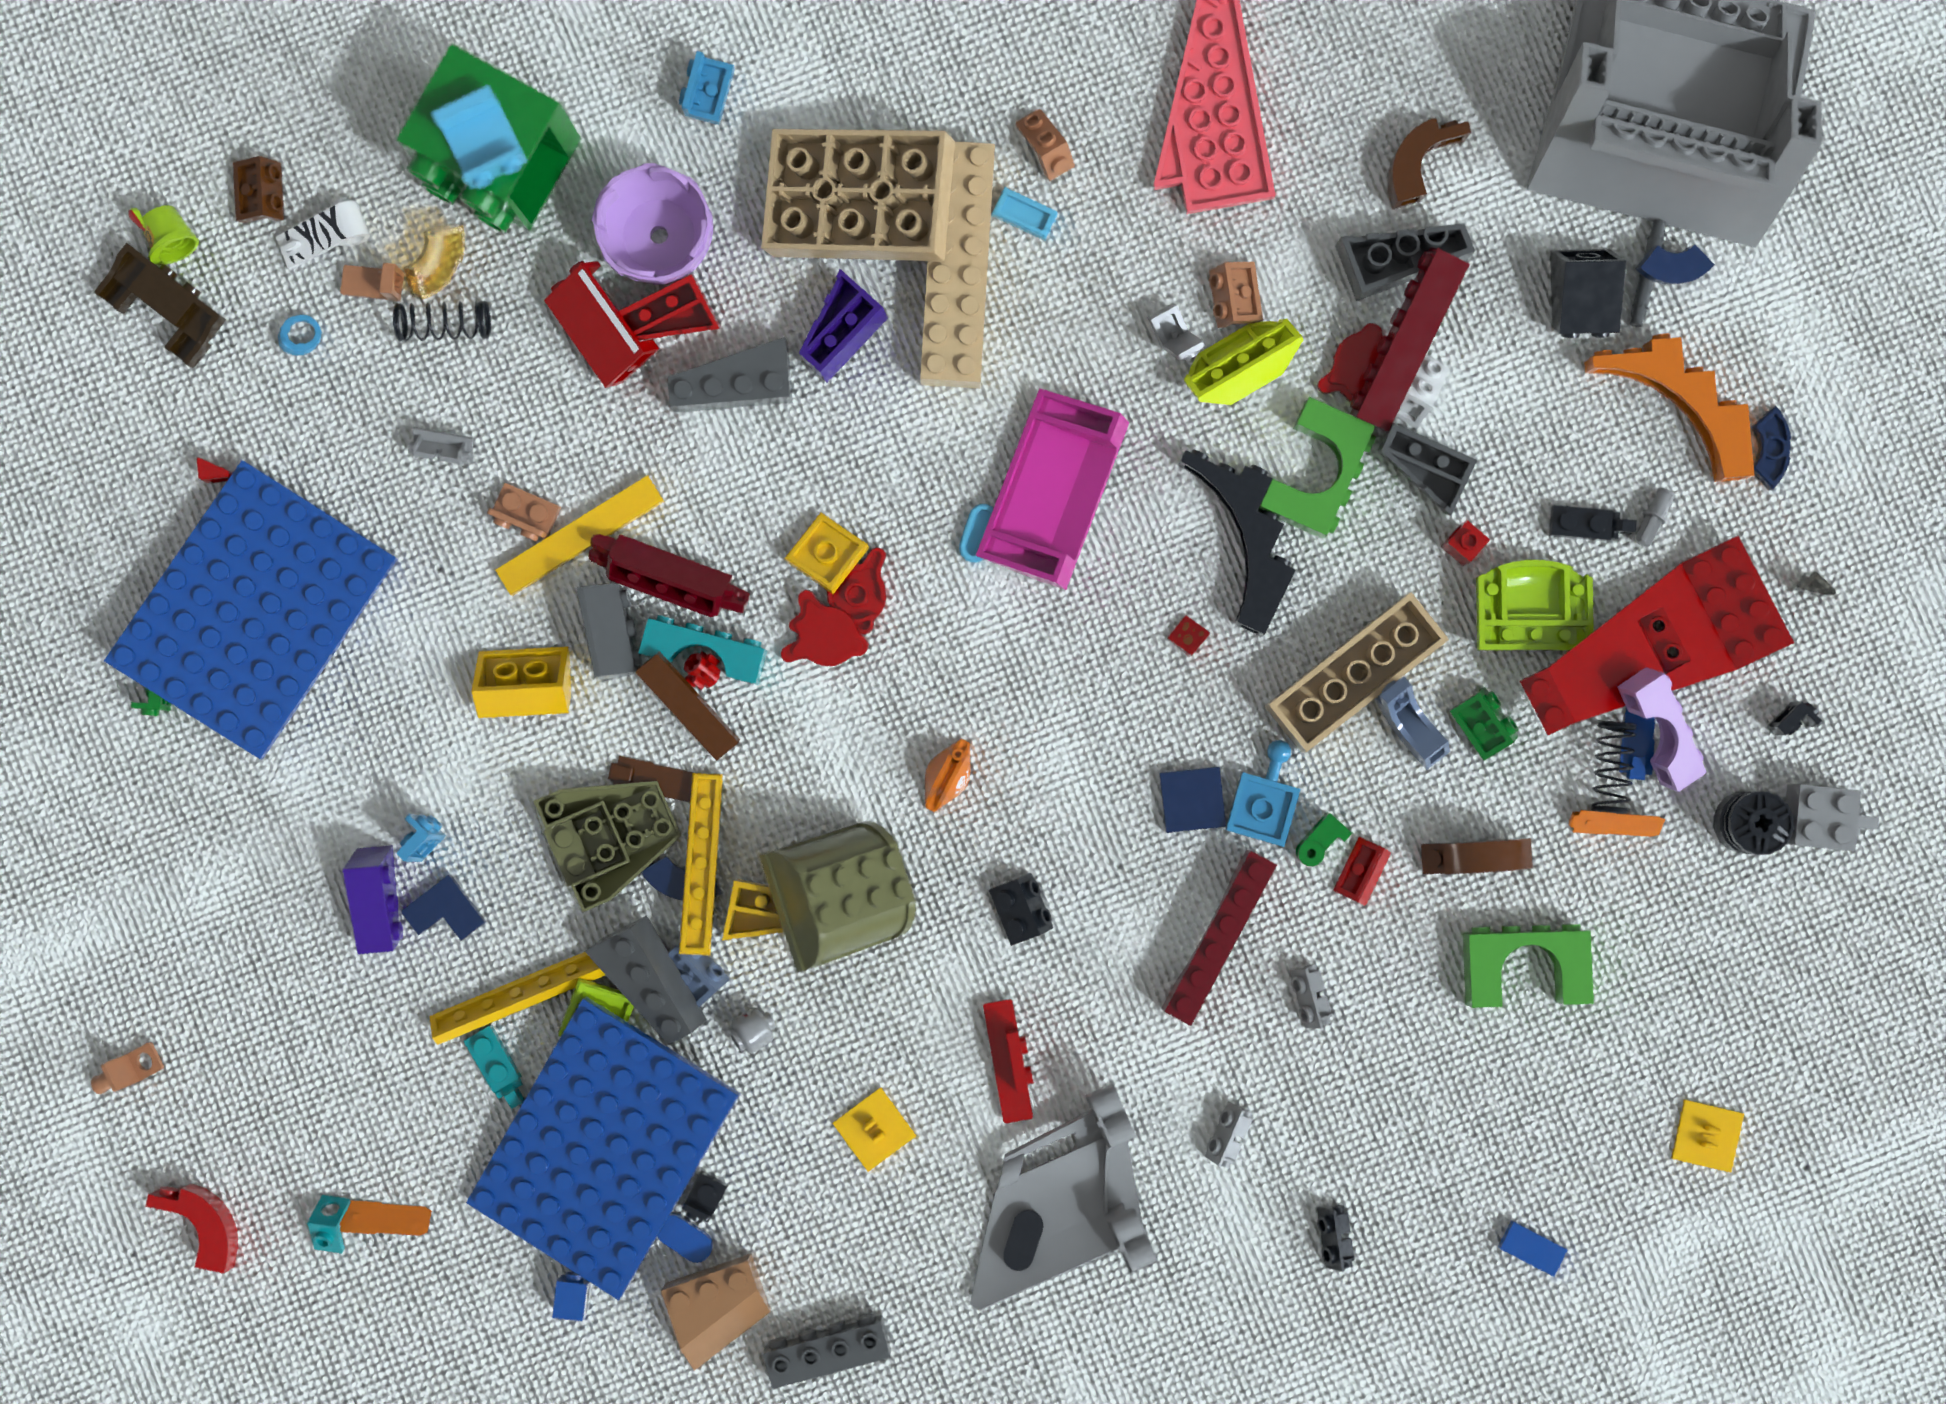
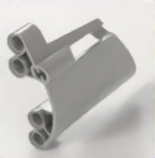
M1113 1083L1085 1095L1091 1110L1005 1154L1000 1180L997 1184L970 1301V1305L978 1311H982L1118 1249L1125 1260L1129 1273L1158 1261L1143 1227L1128 1140L1136 1137V1134ZM1075 1133L1076 1141L1072 1151L1020 1174L1024 1155ZM1023 1210H1033L1043 1220V1232L1032 1264L1023 1271H1015L1005 1264L1003 1258L1004 1249L1017 1214Z

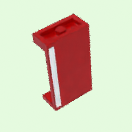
M580 261L570 268V275L566 279L560 280L551 287L552 293L544 301L604 387L620 385L660 348L653 339L639 341L592 275L601 267L598 261L587 263Z

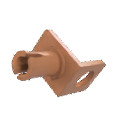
M148 1042L126 1055L102 1064L101 1069L103 1073L91 1079L93 1091L97 1094H104L109 1089L116 1092L162 1070L164 1065L154 1044ZM142 1053H147L151 1057L152 1066L150 1069H145L140 1064V1055Z

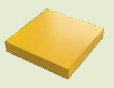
M820 512L784 559L788 564L834 594L869 549V546Z

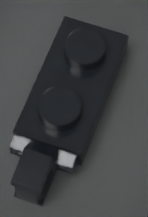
M1553 505L1551 506L1549 536L1598 541L1617 540L1619 534L1636 533L1637 520L1620 519V512H1613V510Z

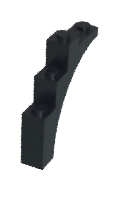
M1194 449L1192 452L1186 450L1178 466L1198 477L1218 496L1229 511L1240 535L1245 556L1246 579L1242 603L1234 624L1262 637L1266 634L1296 569L1290 567L1291 562L1277 555L1274 558L1269 557L1284 526L1283 523L1278 521L1280 517L1267 510H1263L1262 513L1257 511L1273 478L1267 476L1268 472L1265 469L1256 465H1251V467L1245 466L1240 475L1235 474L1236 470L1225 463L1220 462L1219 465L1208 461L1209 457L1206 454Z

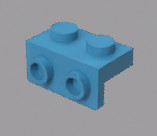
M696 52L695 59H690L688 63L687 77H689L687 88H682L679 97V105L682 106L686 117L720 125L735 71L734 65L706 58L703 52Z

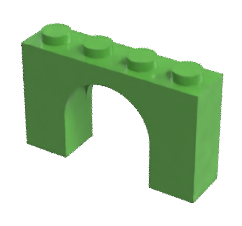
M1309 397L1305 401L1293 429L1325 443L1333 451L1338 464L1335 482L1328 490L1312 494L1299 491L1272 479L1258 511H1270L1279 516V520L1321 539L1326 537L1328 533L1333 534L1340 520L1336 516L1340 505L1346 506L1352 490L1348 489L1352 478L1357 480L1363 469L1364 463L1360 462L1364 451L1369 453L1375 442L1376 436L1372 435L1375 426Z
M1562 924L1561 930H1551L1550 925H1532V930L1520 931V926L1511 925L1502 926V931L1490 932V927L1479 926L1471 927L1472 932L1463 933L1465 1005L1471 1008L1503 1007L1501 980L1503 964L1511 952L1525 945H1536L1542 948L1550 957L1554 967L1555 1002L1562 1005L1594 1004L1591 931L1581 929V924Z

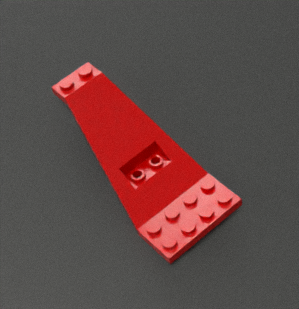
M1739 535L1681 562L1549 667L1520 680V683L1547 735H1550L1576 722L1625 707L1626 705L1618 686L1646 667L1665 673L1672 683L1670 688L1674 691L1740 669L1794 644V640ZM1656 620H1661L1664 622L1665 628L1657 631L1654 629L1653 623ZM1676 647L1679 650V655L1677 657H1670L1667 654V649Z

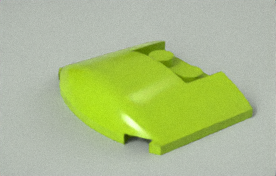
M1548 560L1515 561L1497 566L1486 574L1476 577L1477 650H1571L1594 631L1593 578L1587 574L1584 577L1572 570V566Z

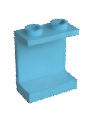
M489 85L432 112L437 125L443 131L463 172L462 177L471 189L488 186L493 182V178L503 173L512 174L521 169L522 164L528 162Z

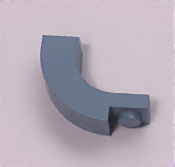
M1405 677L1386 685L1382 693L1375 698L1376 703L1399 739L1422 766L1428 770L1450 752L1449 742L1423 713L1415 700L1412 685Z

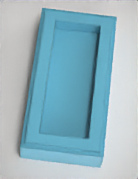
M1004 187L992 212V217L1046 241L1058 215V211Z

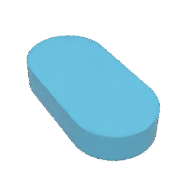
M979 504L970 511L960 540V554L964 560L970 563H978L984 560L977 557L976 553L994 509L988 504Z

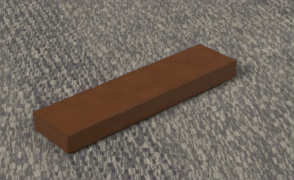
M660 651L636 670L635 673L716 761L739 743L740 739Z

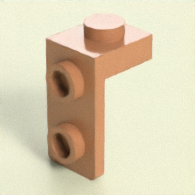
M1037 109L1015 123L1019 132L1037 153L1043 172L1049 181L1075 167L1067 141L1041 109Z

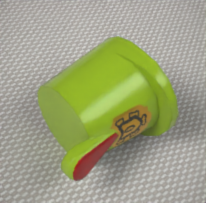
M164 205L156 207L147 212L143 217L136 207L128 210L129 218L143 231L151 249L148 258L154 264L162 265L163 263L171 264L181 261L192 254L198 247V238L174 206Z

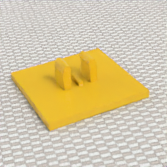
M882 1087L878 1088L832 1123L867 1172L917 1136Z
M1684 1099L1671 1158L1731 1173L1744 1113Z

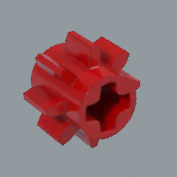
M701 651L700 654L694 653L690 655L684 663V671L688 674L685 677L686 681L692 687L697 686L700 690H703L704 687H712L720 678L721 670L716 667L720 661L711 653L706 654L704 651Z

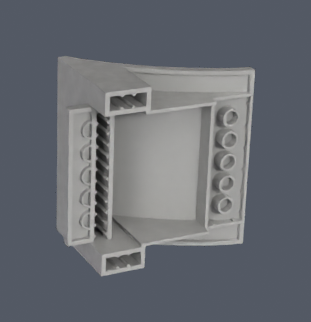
M1575 0L1556 85L1528 179L1527 190L1633 217L1645 218L1652 222L1655 219L1664 220L1668 226L1756 248L1822 146V102L1801 97L1813 34L1815 10L1779 0Z

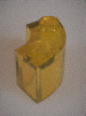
M450 223L424 230L425 243L421 254L413 263L403 267L412 297L422 300L429 298L443 290L452 281L451 278L456 272L459 263H462L465 251L463 225Z

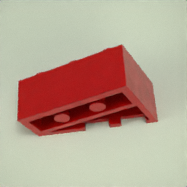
M694 273L618 311L638 340L721 328Z

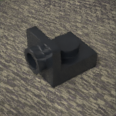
M1806 701L1790 702L1767 728L1774 736L1791 735L1801 727L1802 722L1808 727H1819L1823 721L1817 716L1819 712L1812 704Z
M701 1171L687 1200L682 1206V1209L686 1211V1216L698 1223H702V1221L709 1222L728 1184Z

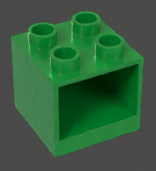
M452 43L396 139L411 157L406 170L423 181L422 188L451 205H454L459 194H462L459 199L475 210L473 215L505 234L512 222L528 231L531 230L582 140L560 102ZM489 85L528 162L522 164L521 169L512 174L503 173L493 178V182L488 186L471 189L462 177L463 172L443 131L437 125L432 112Z

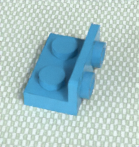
M408 814L404 819L417 831L415 833L413 831L401 840L400 845L402 847L396 854L404 862H422L447 835L440 830L443 827L442 824L432 815Z

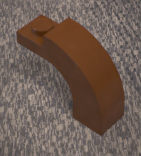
M1433 118L1420 124L1406 136L1391 160L1387 175V189L1392 210L1419 203L1424 199L1427 192L1421 174L1423 157L1432 150L1464 142L1471 134L1468 121L1458 123V120L1449 121L1440 126L1441 129H1439L1437 119Z
M1531 838L1421 844L1423 874L1487 873L1533 868Z

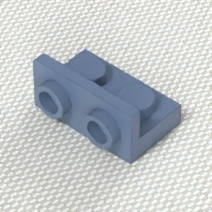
M679 943L668 955L674 961L681 973L680 976L692 992L698 1007H700L729 981V977L724 973L722 967L716 964L710 956L679 954Z

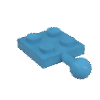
M1275 740L1270 743L1267 749L1270 764L1265 779L1241 772L1225 830L1285 847L1301 789L1277 782L1282 763L1288 761L1291 756V748L1287 742Z

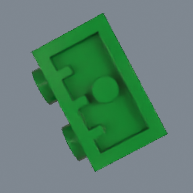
M1485 687L1450 710V713L1483 761L1513 744L1518 737L1516 723L1510 716L1505 717L1499 708L1501 703L1493 691L1488 692Z

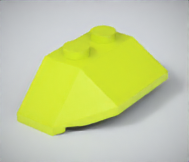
M1287 318L1279 319L1278 322L1264 321L1247 324L1198 353L1190 367L1189 373L1184 378V382L1199 402L1232 405L1283 375L1303 342V337Z

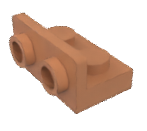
M1224 262L1209 271V286L1212 289L1213 314L1216 318L1217 328H1225L1231 324H1250L1263 321L1255 262Z
M504 482L493 509L489 508L487 514L494 517L492 523L508 530L511 525L522 529L520 535L537 542L538 537L543 539L549 537L561 507Z

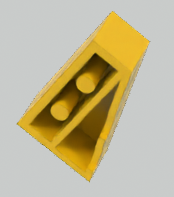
M740 879L734 880L722 941L784 933L769 885Z

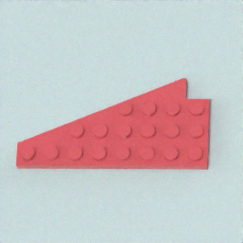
M1196 0L1153 184L1154 190L1181 186L1186 214L1272 200L1276 196L1240 0Z

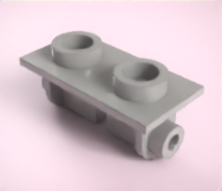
M413 427L414 442H410L408 446V453L413 454V457L429 459L440 457V461L456 463L459 466H462L464 463L474 462L473 437Z
M1316 964L1307 965L1304 969H1291V986L1296 993L1299 1004V1016L1305 1028H1323V1025L1330 1024L1332 1013L1327 996L1317 998L1316 992L1325 990L1320 969H1317Z
M1228 1101L1225 1109L1220 1114L1216 1131L1208 1142L1205 1157L1220 1167L1230 1168L1231 1164H1235L1242 1144L1235 1141L1234 1138L1237 1135L1245 1139L1253 1121L1251 1118L1253 1112L1240 1108Z

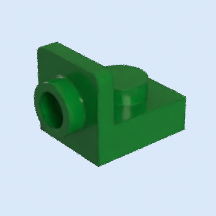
M145 688V692L148 697V703L131 702L130 708L141 709L140 715L159 716L160 710L171 711V703Z

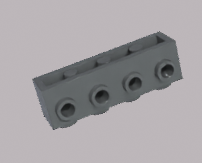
M874 1313L865 1314L858 1317L857 1322L845 1324V1321H839L828 1325V1329L816 1332L815 1329H809L800 1332L798 1337L787 1340L786 1337H779L769 1341V1345L764 1348L763 1357L771 1389L889 1359L892 1350L883 1315L875 1317Z

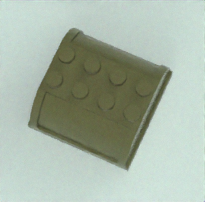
M863 821L759 855L797 973L903 936L913 925L916 913V900L902 856L895 839L878 823Z

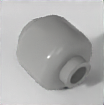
M751 1008L732 1020V1029L729 1030V1034L740 1052L745 1050L752 1054L773 1041L772 1029L776 1025L768 1012L762 1014L760 1010Z

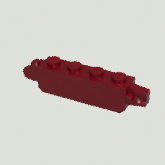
M601 534L591 537L590 544L593 548L589 550V560L605 567L606 576L610 581L708 617L718 616L722 608L743 613L748 604L750 593L732 585V575L621 534H619L617 539Z

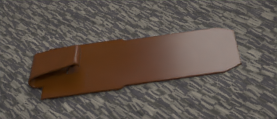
M619 756L618 763L611 762L608 779L614 781L613 785L658 781L664 797L690 802L692 773L694 772Z

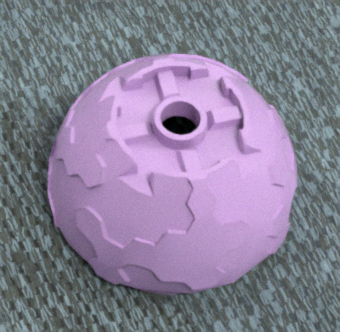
M644 163L639 167L624 171L616 177L614 176L601 190L596 200L592 217L596 240L602 251V256L608 265L620 276H626L634 281L652 283L654 285L676 282L694 271L704 259L713 235L712 211L709 209L697 183L690 177L655 163ZM658 229H663L668 233L667 240L661 244L652 241V234Z

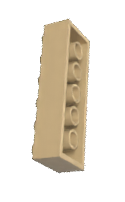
M1410 592L1397 600L1264 707L1301 753H1306L1379 696L1386 685L1392 681H1398L1446 643L1449 638L1413 593Z

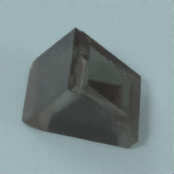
M1817 571L1804 573L1790 588L1794 591L1819 597L1833 596L1836 593V590Z

